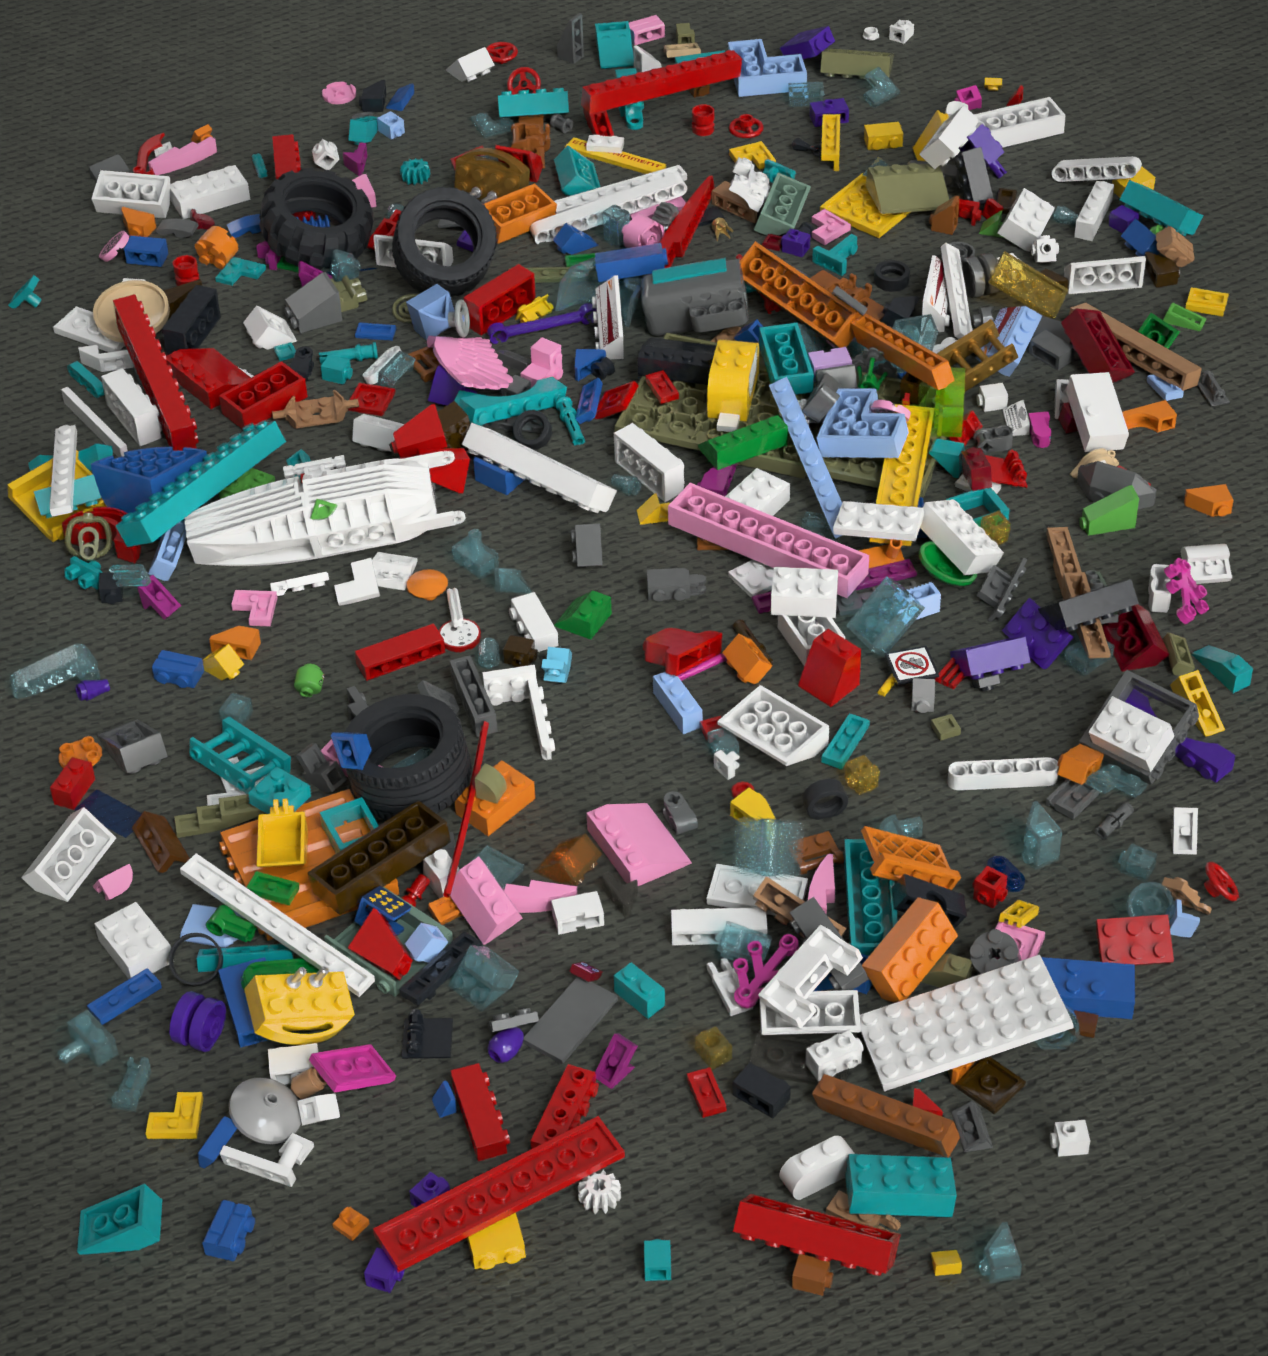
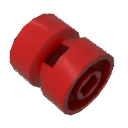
M700 104L693 107L692 131L694 134L708 136L714 132V108L712 106Z
M182 255L174 259L173 269L176 275L177 286L200 279L195 257Z

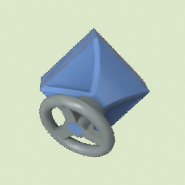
M438 284L406 302L414 330L425 340H427L428 336H437L450 327H456L457 333L462 338L468 335L470 319L467 304L462 299L458 300L454 311L450 293Z

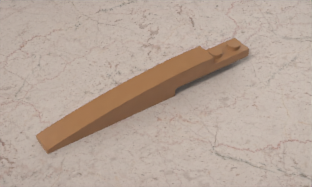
M1068 527L1047 528L1046 535L1054 558L1053 567L1063 599L1066 600L1090 592L1086 574L1081 572ZM1099 617L1095 618L1096 623L1084 626L1083 622L1077 624L1078 629L1075 630L1088 658H1110L1111 653Z

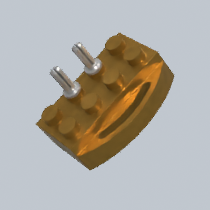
M478 148L456 159L454 188L470 193V195L475 196L484 204L529 186L530 169L508 153L497 149ZM476 155L493 156L500 160H503L506 163L483 158Z

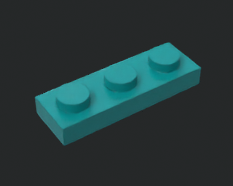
M849 713L823 753L821 762L842 769L869 728L870 720Z

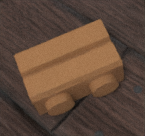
M1169 226L1156 234L1157 250L1166 258L1172 259L1176 266L1183 267L1193 262V244L1179 232H1176L1174 228Z

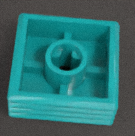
M275 767L248 792L249 803L270 814V807H274L273 799H278L279 806H283V799L288 798L289 806H294L295 812L311 797V788L304 781L279 767Z

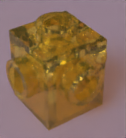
M1000 510L982 517L981 528L985 530V533L991 540L995 541L998 545L1008 541L1011 523Z
M865 755L845 763V779L847 784L858 795L878 787L879 769Z

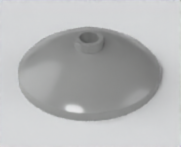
M269 1078L248 1079L239 1084L230 1097L229 1114L232 1122L242 1134L256 1142L264 1144L285 1142L292 1133L295 1134L301 1125L298 1098L287 1086Z

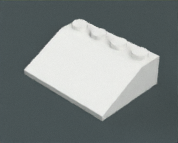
M761 685L718 720V725L786 766L815 757L829 743V725Z

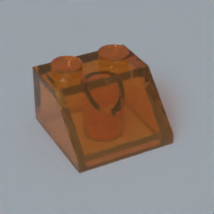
M584 833L559 842L534 872L558 884L577 886L585 879L584 874L598 864L597 860L602 853Z

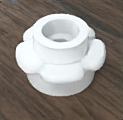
M865 28L863 38L870 41L879 38L877 28Z

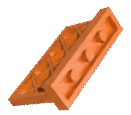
M864 826L861 830L874 861L870 868L874 876L898 881L903 874H907L950 890L961 879L959 871L950 869L945 855L938 844Z

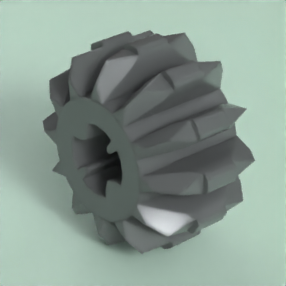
M661 202L656 207L652 219L661 224L666 232L679 214L678 207L672 203Z

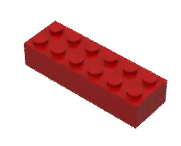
M749 1194L740 1201L733 1232L740 1233V1237L746 1240L754 1241L755 1238L765 1240V1244L771 1247L787 1246L790 1247V1251L793 1253L804 1255L808 1252L816 1254V1259L828 1262L831 1259L841 1261V1265L844 1267L855 1269L856 1266L867 1268V1273L881 1276L882 1273L886 1274L894 1265L901 1236L898 1233L754 1194Z

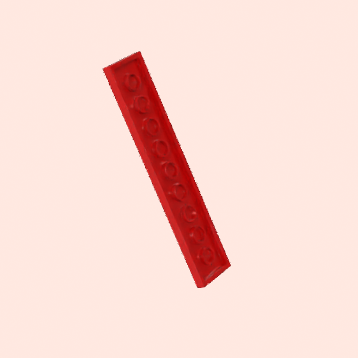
M597 1116L373 1228V1233L397 1272H400L624 1158L625 1151L600 1117Z

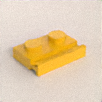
M1191 287L1185 309L1223 317L1229 294Z

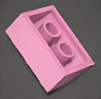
M480 857L471 861L456 874L450 896L483 945L491 942L523 919Z

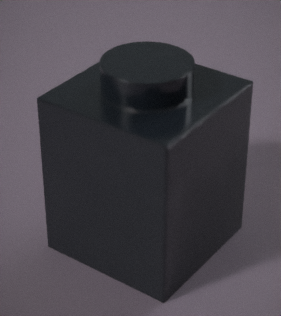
M121 571L100 573L99 593L102 603L114 604L116 602H123Z

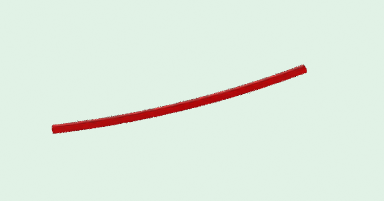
M484 721L483 726L481 725L468 796L443 896L449 898L451 895L476 792L475 777L481 769L489 725L486 721Z

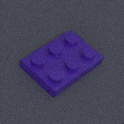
M1028 598L1002 631L1009 638L1026 637L1029 657L1045 670L1072 640L1073 636L1069 632H1065V629L1055 630L1039 613L1038 608L1041 607L1034 600Z

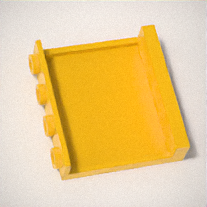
M76 450L74 480L93 475L79 461L78 451ZM53 459L9 483L8 498L49 540L55 542L58 539H65L61 523L69 516L79 511H83V513L93 511L94 507L107 506L101 497L100 500H97L98 504L86 507L83 504L77 506L78 510L72 513L46 519V516L41 517L34 491L51 487Z

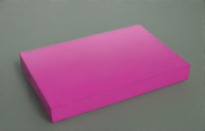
M371 1044L312 1053L309 1058L311 1064L334 1093L388 1084L396 1078L395 1073Z

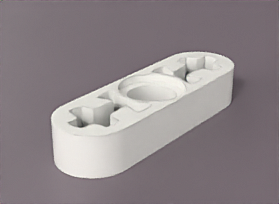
M399 346L386 350L363 373L367 384L372 385L379 382L403 358L404 355Z

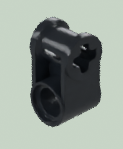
M302 346L296 350L290 368L305 378V381H309L308 377L312 375L314 362L312 361L313 350L310 347Z

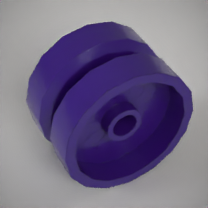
M193 991L186 992L178 1001L172 1014L169 1032L171 1040L183 1046L190 1045L193 1049L202 1052L210 1051L224 1027L226 1019L225 1004L221 1000L212 997L205 998L202 994Z

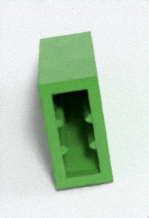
M1132 485L1127 486L1083 508L1082 517L1079 520L1081 529H1085L1089 536L1135 528L1139 497Z

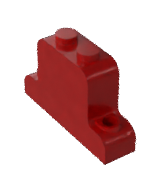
M666 628L647 637L644 641L645 661L665 666L667 674L677 676L719 655L722 650V633L716 631L694 633L677 628Z

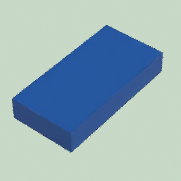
M359 323L355 338L393 341L396 325Z

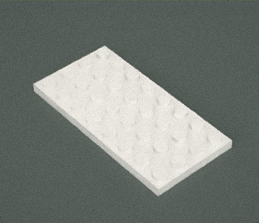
M1040 955L860 1015L861 1034L884 1091L1073 1028L1072 1020Z

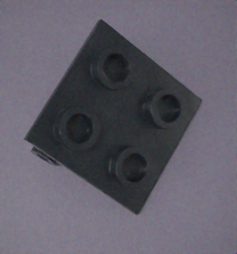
M412 1010L404 1021L402 1059L451 1058L453 1018H423L420 1010Z

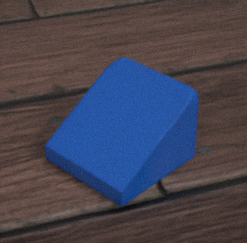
M443 1081L432 1098L440 1118L457 1111L455 1097L449 1083Z

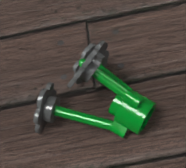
M872 347L869 350L864 349L863 356L856 355L855 358H851L852 364L855 365V371L858 373L859 389H876L878 391L886 377L897 379L898 375L896 372L898 369L890 361L879 363L877 374L881 377L878 382L875 374L872 373L874 362L884 360V353ZM867 371H868V373H866V374L862 377V372H867Z

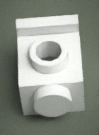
M898 20L894 25L890 26L889 39L904 44L914 34V24L909 20Z

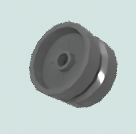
M985 253L980 254L978 258L970 256L962 259L965 289L971 299L981 297L983 293L991 295L999 292L1001 284L1000 271L993 254Z

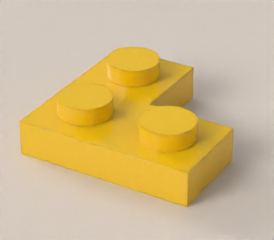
M762 141L729 149V156L735 163L738 157L742 159L747 158L753 161L759 170L765 168V160L767 159L776 162V159Z
M177 1092L174 1112H149L146 1128L147 1139H197L203 1104L202 1092Z

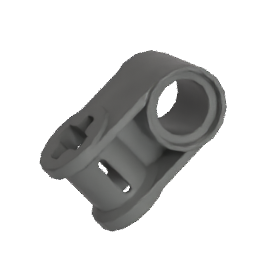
M1006 425L981 428L975 431L973 438L977 443V448H981L983 453L1009 450L1013 445V429Z
M675 791L666 793L663 800L665 804L663 815L668 821L671 830H675V835L698 828L696 815L690 809L683 795Z

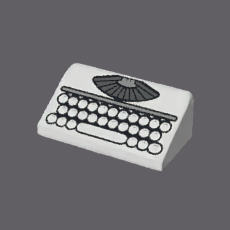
M1024 400L1003 409L1006 425L1013 429V436L1029 435L1030 423Z

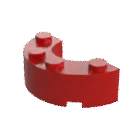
M94 507L93 511L86 512L92 513L96 517L101 516V518L103 517V519L108 521L107 523H109L112 532V541L115 543L117 558L136 563L141 554V545L127 547L115 526L122 521L121 517L128 513L112 507ZM83 511L69 516L61 523L64 537L69 521L78 516L83 517ZM79 522L74 524L71 533V543L78 546L79 532L85 527L94 528L99 534V539H106L105 529L100 522ZM87 531L83 534V545L95 540V535L92 532Z

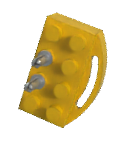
M322 966L317 973H307L304 967H300L295 974L255 975L244 989L255 1034L284 1044L306 1045L326 1041L338 1034L355 1015L344 971L329 972L326 966ZM329 1029L327 1031L314 1034H298L288 1032L300 1030Z

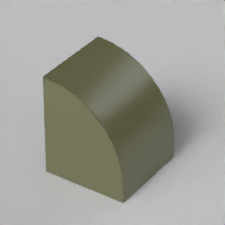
M484 764L475 777L476 797L497 804L507 789V784L502 774L488 764Z

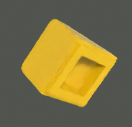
M957 1250L931 1252L935 1276L961 1273L962 1263Z

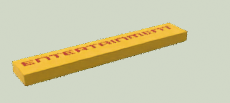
M574 137L565 146L566 148L569 145L585 157L643 174L666 169V164L626 152L587 151V141Z

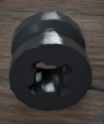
M603 357L599 362L591 365V372L593 376L602 381L607 375L611 376L614 374L615 367L609 358Z

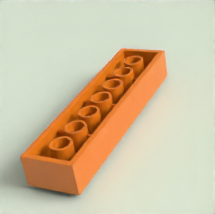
M756 241L753 243L740 261L744 282L836 347H847L855 337L851 322L862 315Z

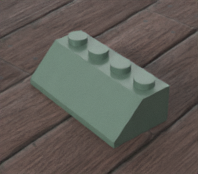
M777 173L754 230L767 236L768 234H784L790 229H794L811 186Z

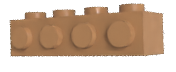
M767 876L753 895V900L756 901L755 906L764 912H767L769 909L776 914L774 918L784 925L793 920L790 912L805 902ZM829 918L839 934L843 936L846 928Z

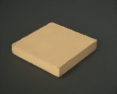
M697 43L672 44L664 46V53L667 58L701 54V49Z

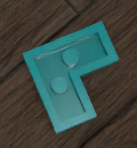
M233 257L215 277L216 282L233 286L240 276L258 279L266 270V265Z

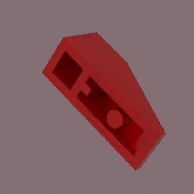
M583 108L587 125L593 135L614 136L606 110L589 114Z

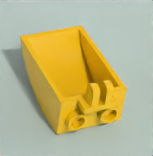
M288 798L283 799V806H279L278 799H273L274 807H270V814H261L258 818L257 867L305 865L308 844L305 812H294V806H289Z

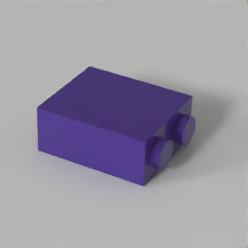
M829 26L798 33L781 46L780 49L783 56L801 54L802 59L817 56L834 43L835 39Z

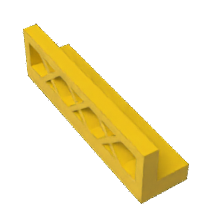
M823 114L821 161H834V171H839L840 114Z

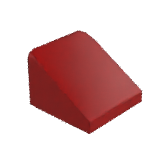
M1022 85L1013 93L1006 106L1021 104L1024 90Z

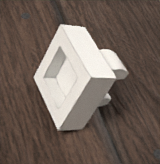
M722 750L714 753V768L727 780L735 776V769L739 767V763L735 761L739 759V755L734 751L726 755Z

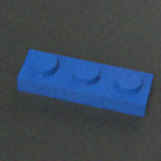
M599 378L589 382L582 388L575 418L579 424L591 421L596 416L603 385Z
M146 968L88 1004V1012L102 1026L161 989V982Z

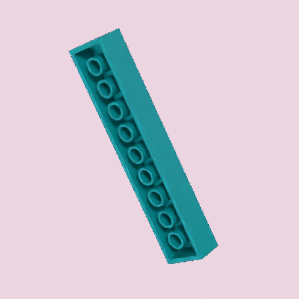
M264 420L256 425L251 423L245 426L242 433L231 436L229 438L231 441L219 445L216 448V452L205 455L203 457L204 461L193 464L189 472L178 475L175 482H170L163 486L164 490L162 492L151 495L147 503L139 504L135 507L136 511L121 517L122 521L115 526L126 546L131 547L154 542L284 444L286 440L277 423Z

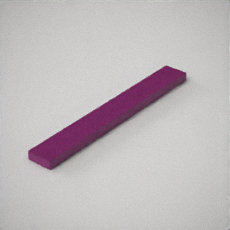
M910 559L869 568L868 575L855 590L915 577L917 572ZM772 592L752 596V601L759 614L771 611Z

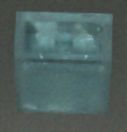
M470 945L449 987L482 1012L511 989L520 971L488 947Z

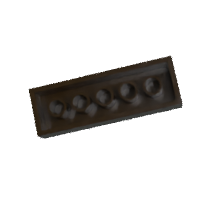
M418 800L310 870L308 876L313 893L339 915L343 914L360 903L362 896L379 886L384 887L423 861L425 857L432 855L435 851L449 844L451 839L447 822Z

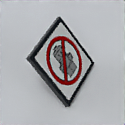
M927 646L885 653L886 660L897 685L911 683L913 678L933 679L939 677Z

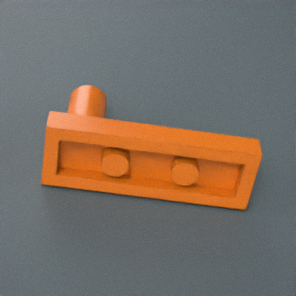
M891 539L887 545L859 550L869 555V568L904 560L901 551L902 540Z

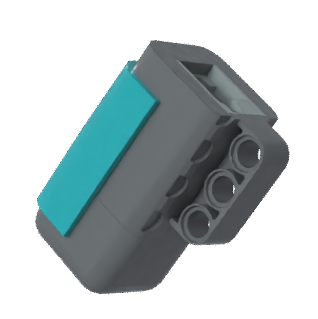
M725 257L653 270L652 274L644 276L641 281L642 308L648 331L653 336L659 337L666 335V333L676 334L693 330L695 332H707L740 326L749 321L747 292L740 259L726 260Z

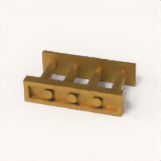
M991 319L937 353L948 360L950 367L958 363L965 371L958 378L954 377L955 381L948 384L947 389L966 392L1019 358L1012 343L1005 347L998 340L997 337L1000 335L995 323ZM991 342L998 352L988 358L981 347ZM974 352L981 360V363L972 368L964 358Z

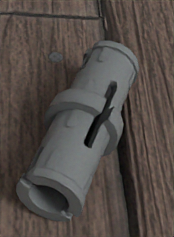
M1124 802L1114 812L1107 814L1106 819L1095 828L1096 835L1101 839H1105L1115 829H1119L1123 822L1134 813L1132 805Z

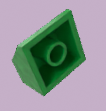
M592 590L576 598L554 626L591 640L612 614L611 597Z

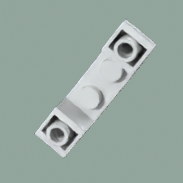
M98 345L78 347L81 363L98 371L105 372L134 367L127 350L99 354Z

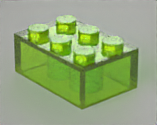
M950 367L955 381L948 384L944 389H936L935 415L938 416H934V428H938L937 436L962 437L965 368Z

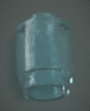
M485 638L478 646V663L481 667L485 668L497 667L500 662L499 644L493 638Z

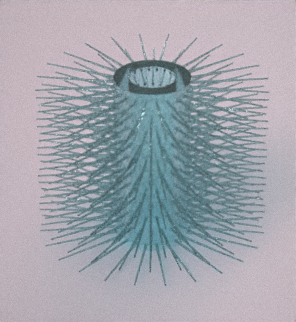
M761 818L756 821L752 819L740 822L749 824L741 826L748 827L749 829L739 828V830L744 832L750 830V832L736 833L741 835L734 836L742 837L735 838H748L745 841L738 842L751 843L739 845L748 846V848L738 847L740 848L739 850L746 852H735L740 853L741 856L734 857L741 858L734 859H743L735 861L750 862L737 864L749 865L738 868L744 870L736 872H749L761 876H769V878L770 876H780L785 871L791 872H786L783 876L801 873L794 872L800 870H793L799 869L792 867L798 864L787 865L793 862L797 863L795 858H802L797 856H803L794 855L803 854L796 853L802 851H795L801 850L794 848L800 845L789 846L795 843L799 844L798 842L800 841H797V839H803L797 835H804L798 834L804 832L797 831L804 830H797V827H791L798 825L797 823H787L775 818Z

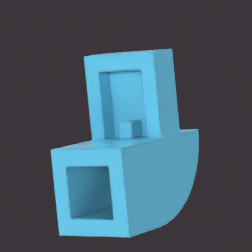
M548 647L547 659L542 660V669L545 672L544 681L567 682L572 660L570 649Z

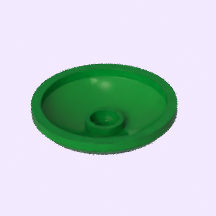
M926 542L921 546L919 550L920 561L928 573L936 580L953 586H966L975 581L977 574L964 575L934 542Z

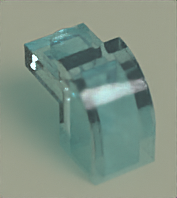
M894 814L882 821L879 830L917 838L922 837L923 822L920 816L898 821Z

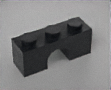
M903 874L892 886L895 910L905 913L917 898L938 902L953 928H956L967 917L964 894L907 874Z

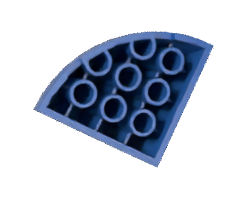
M173 447L138 449L124 452V456L115 459L114 456L100 459L91 463V469L100 496L106 506L120 509L126 513H133L136 511V506L144 502L147 503L151 495L162 492L164 490L163 486L170 482H175L178 475L189 472L193 464L204 461L203 457L207 455V451L184 447L183 451H173Z

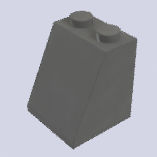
M326 272L321 273L285 299L286 307L284 312L286 318H290L292 327L294 329L297 328L300 333L342 321L339 291Z

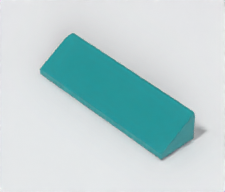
M283 944L221 948L223 954L222 969L264 957L266 961L293 959V951ZM217 948L200 949L197 955L198 972L215 971L219 962Z

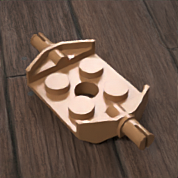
M333 390V397L303 400L300 402H296L295 396H292L286 405V409L272 411L273 419L285 418L293 428L343 421L348 408L359 407L358 399L344 400L336 390Z

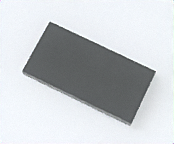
M838 286L833 290L832 294L858 311L862 316L868 310V308Z
M577 976L524 1036L523 1044L563 1065L618 1001V995Z

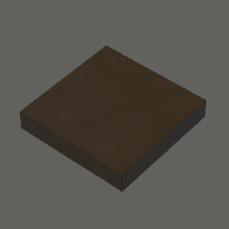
M988 1056L981 1059L955 1084V1088L995 1115L1025 1086L1026 1081Z

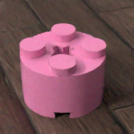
M639 213L622 228L623 242L626 248L659 243L665 234L664 227Z

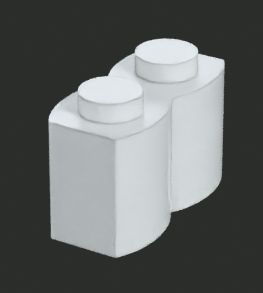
M1154 564L1151 568L1148 587V606L1151 612L1167 613L1169 610L1171 593L1167 590L1166 583L1171 579L1164 572V568L1169 565Z

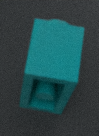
M632 962L614 975V992L647 1019L665 1006V989Z

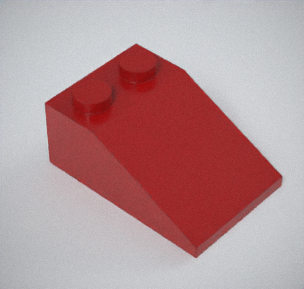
M496 145L495 149L512 155L530 169L529 181L537 182L543 168L540 155L527 150Z

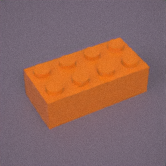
M535 183L484 203L486 209L489 210V214L492 215V220L495 222L497 244L530 231V226L534 222L555 215L557 204Z
M917 898L862 964V967L881 998L897 1003L911 995L958 935L938 902Z

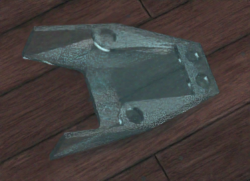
M595 257L571 266L559 284L555 311H561L576 304H592V297L596 296L595 289L606 282H598ZM641 275L618 279L621 317L626 327L630 326L641 295V281L643 279Z

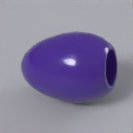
M518 1027L503 1029L495 1034L488 1044L489 1056L498 1063L510 1061L516 1056L524 1040L523 1031Z

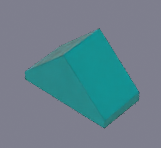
M935 439L929 454L954 478H959L962 471L961 451H964V443Z

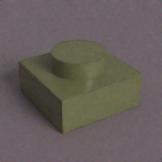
M952 714L931 720V727L940 741L961 734V728Z

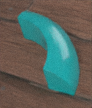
M94 444L89 448L78 451L79 461L90 472H92L91 463L113 456L112 446ZM38 455L28 463L30 471L53 459L54 455Z

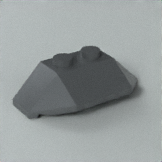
M1100 461L1081 465L1078 468L1077 483L1088 500L1094 503L1132 485L1139 497L1138 509L1151 507L1155 504L1157 489L1153 486L1151 487L1146 480L1135 472Z

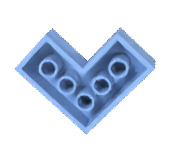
M762 39L728 42V50H734L742 58L740 77L733 78L739 97L807 90V71L801 54L767 57Z
M838 389L836 393L840 397L828 411L817 436L822 457L899 458L909 433L905 414L873 413L871 411L872 403L878 400L876 389Z

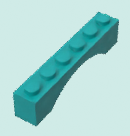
M554 377L537 380L531 389L517 395L499 397L473 395L460 398L459 406L468 415L470 424L482 425L518 416L528 410L538 411L555 407L556 401L566 396L567 387Z

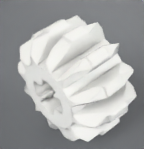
M604 1169L600 1174L595 1172L591 1176L583 1178L582 1182H579L578 1199L580 1203L584 1204L585 1210L593 1207V1212L596 1214L599 1208H602L606 1214L608 1206L615 1209L616 1201L621 1199L619 1180H615L613 1173L606 1175Z

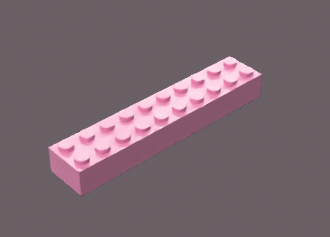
M689 483L668 505L669 525L770 567L838 570L837 594L848 598L868 575L869 555L695 484Z

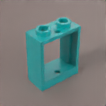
M992 488L969 491L946 499L955 500L964 511L984 505L990 514L975 518L973 521L985 531L1008 524L1009 508Z
M362 797L319 812L321 826L336 854L360 839L357 838L346 843L342 842L335 828L344 825L345 820L347 823L364 818L371 831L378 827L376 820Z

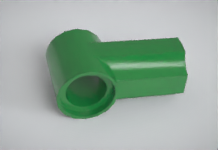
M220 905L206 922V928L216 936L227 934L244 942H250L257 929L256 925L247 919L237 916L231 908L225 905Z

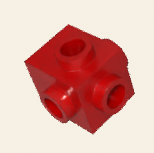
M986 866L973 882V899L991 908H994L999 901L1003 902L1008 893L1006 889L1007 875Z

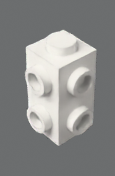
M850 1030L842 1034H836L832 1038L821 1043H815L806 1049V1065L818 1081L821 1080L824 1074L833 1077L837 1073L848 1068H854L861 1063L863 1045L860 1039L855 1038Z

